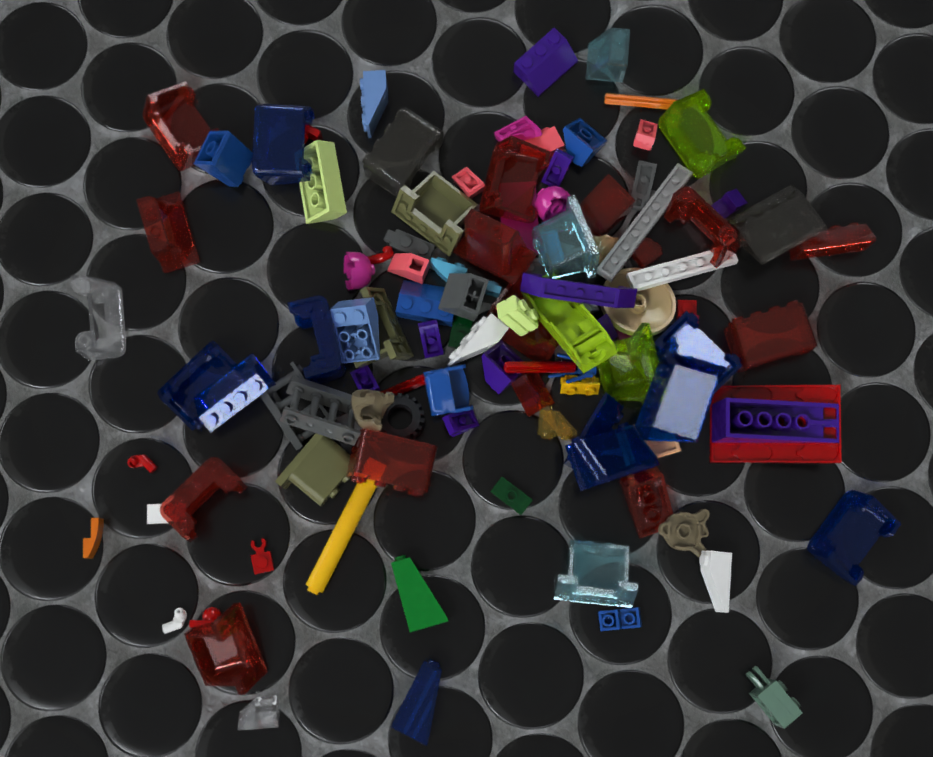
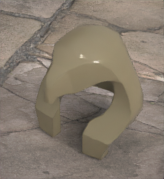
M372 389L354 391L352 393L351 406L355 421L366 431L380 432L382 430L381 421L387 408L394 403L393 392H386L384 394Z

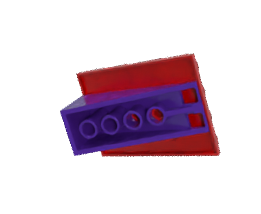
M841 385L711 386L710 463H842Z

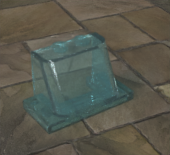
M575 195L568 196L565 211L532 228L533 247L535 251L538 250L539 262L541 265H544L548 278H558L586 271L588 279L594 278L597 273L600 253Z
M570 540L567 574H558L554 600L632 608L638 592V583L628 582L629 546Z

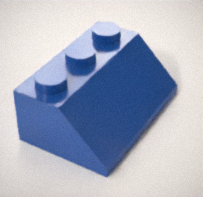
M403 280L395 311L396 317L422 322L437 319L438 325L452 327L454 314L438 309L445 287Z

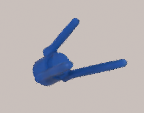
M557 354L558 357L571 359L568 354ZM596 367L584 374L578 368L574 373H555L548 375V378L580 375L566 380L568 384L596 375Z

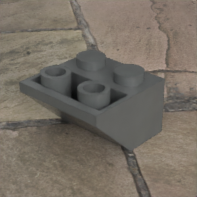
M449 273L438 309L475 321L479 314L489 279L471 273Z

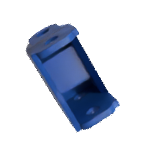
M466 364L424 372L431 416L473 409V405H469V388L463 368H466Z

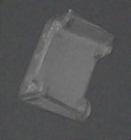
M86 275L71 276L72 289L78 294L88 296L90 331L79 333L75 339L76 352L88 360L122 356L126 351L122 289L118 284Z

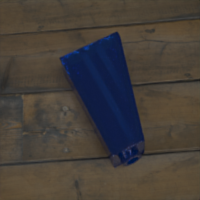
M429 659V661L424 660L391 725V728L427 746L442 673V669L439 668L440 664L432 659Z

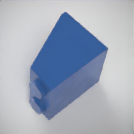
M209 131L195 159L194 165L227 186L238 187L243 182L244 174L251 165V159L254 154L231 132Z

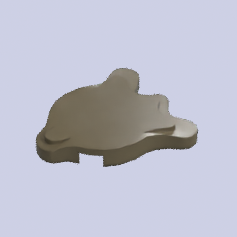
M700 509L693 514L689 512H676L659 525L658 532L673 549L691 551L700 558L701 552L707 551L701 543V538L708 537L709 535L705 523L710 513L707 509Z

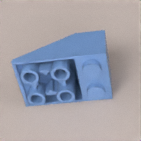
M386 70L363 71V78H360L361 106L363 110L362 124L364 132L368 133V138H372L389 102Z
M374 297L338 301L330 309L343 362L379 360V323Z

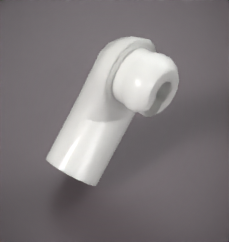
M183 608L175 609L173 620L162 624L165 634L183 627L187 618V612Z

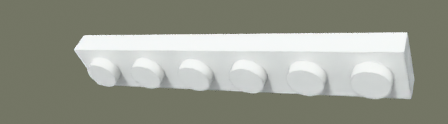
M727 245L629 272L626 278L630 287L637 288L638 292L735 265L738 262V258L732 245Z

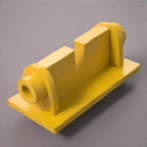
M564 375L560 379V394H585L591 396L598 395L600 383L599 378H596V376L582 379V382L575 381L568 384L566 380L578 375Z

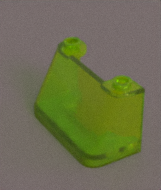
M704 89L675 101L659 118L658 122L660 130L686 167L694 172L693 176L695 178L706 176L746 149L742 141L737 137L726 140L708 115L707 111L711 107V99Z

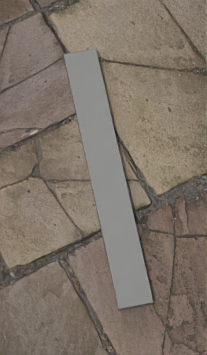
M677 163L595 271L597 274L610 282L614 280L694 172Z

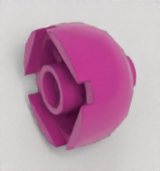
M559 186L543 188L538 192L535 201L536 213L545 223H553L558 220L555 218L558 214L562 212L564 215L569 210L573 202L572 196Z
M346 252L347 255L344 256V274L346 273L349 281L345 280L347 289L356 290L367 286L371 281V276L375 275L374 264H371L370 259L361 252Z

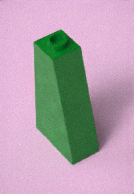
M406 555L394 558L395 562H392L391 565L409 631L413 632L448 622L446 614L410 557L406 558Z

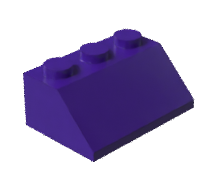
M553 28L514 63L513 72L539 97L578 62V59L567 39L556 28Z

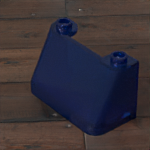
M256 105L252 170L257 178L269 185L310 181L312 166L304 159L305 125H310L314 120L312 108L303 105Z
M686 311L653 343L650 350L697 398L706 402L743 365L740 363L741 360L734 353L725 354L698 328L699 319L697 316Z
M211 341L158 390L157 394L193 431L200 429L205 424L206 413L232 389H242L248 383L247 380L250 377L215 341Z
M626 422L618 425V429L585 439H583V436L571 439L572 443L565 446L580 491L660 465L658 457L634 425H629Z
M851 490L843 495L807 545V550L848 583L857 586L864 576V570L858 565L880 536H893L901 523L874 496Z

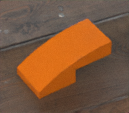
M91 518V538H83V558L93 559L103 534L104 519Z

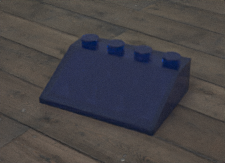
M658 364L635 424V428L644 441L697 443L719 377L676 364Z

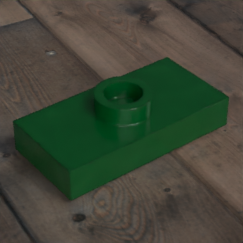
M501 477L490 491V493L520 516L532 502L530 497L504 477Z

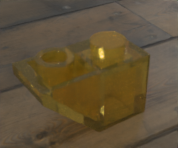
M539 410L537 435H541L542 439H553V436L561 437V440L571 441L572 438H576L577 431L560 411Z

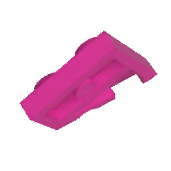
M524 116L494 132L496 139L504 146L539 137L542 135V132L527 116Z

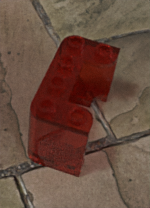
M798 300L787 303V306L783 308L774 306L768 309L769 312L762 313L757 311L750 314L751 317L744 319L743 316H740L728 323L724 333L738 373L747 371V368L757 367L760 364L791 355L806 354L818 347L802 302L798 303Z
M360 430L361 434L352 448L346 477L351 478V482L362 484L367 481H373L375 486L384 488L386 485H391L393 490L401 492L406 490L408 495L416 497L428 493L437 446L373 430Z
M212 457L206 460L161 504L160 514L184 539L191 543L198 536L195 533V525L198 521L192 514L219 488L226 494L230 491H236L241 494L247 486L221 459Z

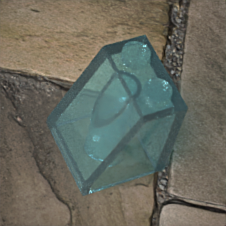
M610 28L588 44L586 79L612 82L623 81L628 65L630 29Z

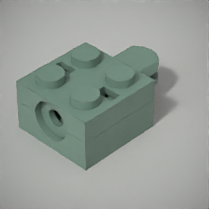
M754 666L752 670L756 676L751 671L746 673L747 677L756 686L749 694L775 726L785 729L802 714V711L799 709L801 705L794 697H789L786 693L788 689L780 680L777 682L775 679L766 678L757 666Z

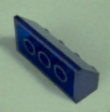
M252 353L194 397L198 417L211 433L275 386L276 383Z
M605 392L563 463L582 475L586 471L590 473L595 464L592 460L595 455L600 456L605 447L602 443L605 438L609 440L614 432V429H612L615 422L619 423L624 415L621 412L623 406L610 394Z

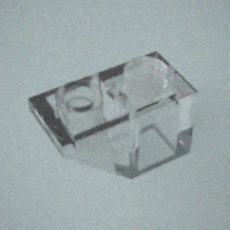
M277 695L256 697L239 712L238 730L279 727L280 710Z

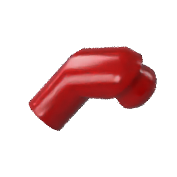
M385 246L382 249L383 253L368 256L371 264L375 265L391 259L394 255L393 248Z
M145 454L133 455L127 461L130 468L145 467L150 473H153L158 468Z

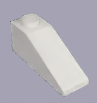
M702 551L699 559L700 571L715 612L729 613L732 553Z

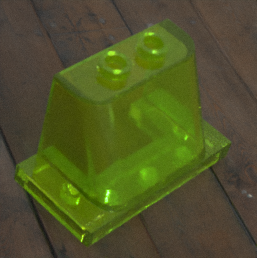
M641 323L630 338L613 341L617 354L597 365L607 400L641 401L644 410H651L665 390V385L649 323Z

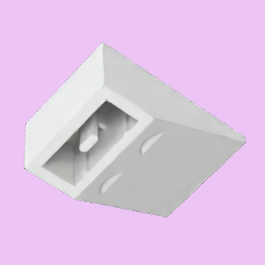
M492 313L487 317L483 316L470 329L472 331L459 343L461 345L450 354L448 358L451 360L447 366L450 367L486 352L500 341L509 327Z

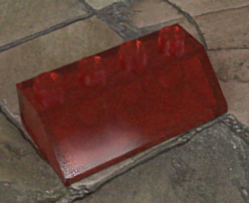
M858 222L848 224L847 227L834 225L825 230L814 228L811 232H804V230L794 231L787 241L791 261L865 251L876 241V236L867 224L859 225Z

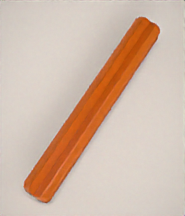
M606 93L604 97L605 104L676 110L678 103L676 99Z

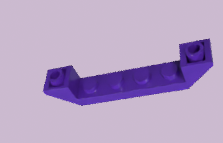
M523 272L520 292L542 298L612 308H634L637 288L623 286L616 288L542 277L540 274Z

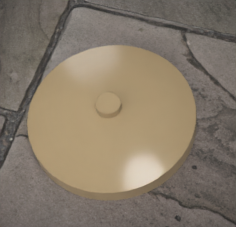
M642 268L622 269L612 282L606 280L604 286L616 288L618 286L630 287L626 278L627 273ZM666 283L638 291L634 308L601 306V310L604 315L607 313L614 328L620 332L634 337H650L659 334L669 326L676 312V298L673 290Z

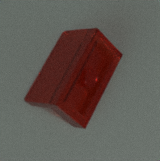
M526 373L511 383L529 417L555 403L539 373Z

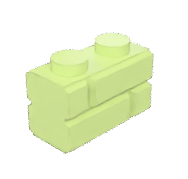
M512 295L506 301L499 302L496 306L498 318L521 337L529 331L537 329L539 326L537 311L534 308L530 309L524 299L520 300L517 296Z

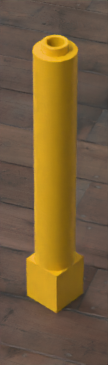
M370 457L368 458L359 476V480L305 584L308 586L307 590L311 593L318 595L319 592H324L375 489L378 488L388 468L386 465Z

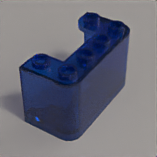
M313 296L288 302L289 311L294 315L295 322L299 328L308 329L314 327L320 352L318 355L310 356V364L308 367L303 368L306 380L319 384L341 378L345 374L346 368L327 300L323 296Z

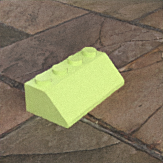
M316 140L294 153L306 224L334 220L346 214L347 210L334 142Z

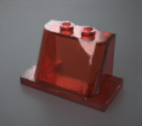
M178 191L159 198L146 196L136 199L151 253L161 263L163 272L168 273L200 263L180 192Z
M472 208L465 217L464 236L454 250L456 256L515 286L518 285L522 279L523 272L527 271L537 255L535 251L527 248L519 231Z
M234 603L214 622L192 627L184 634L205 686H235L238 695H245L268 672L241 603Z

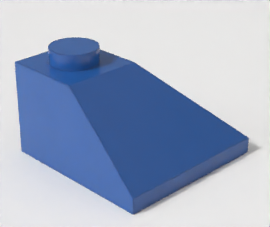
M581 118L576 119L563 128L567 154L573 156L572 162L581 167L587 164L607 142L603 136Z

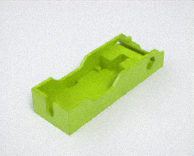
M554 271L542 276L560 279ZM522 292L530 309L534 308L539 315L538 320L583 374L617 354L615 344L607 331L583 304L542 298Z

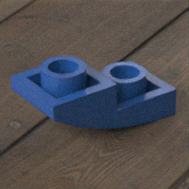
M640 607L598 611L600 631L642 627Z

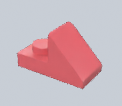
M640 119L633 146L651 150L656 138L658 124Z
M468 167L452 176L454 183L470 199L480 194L485 188L484 182Z

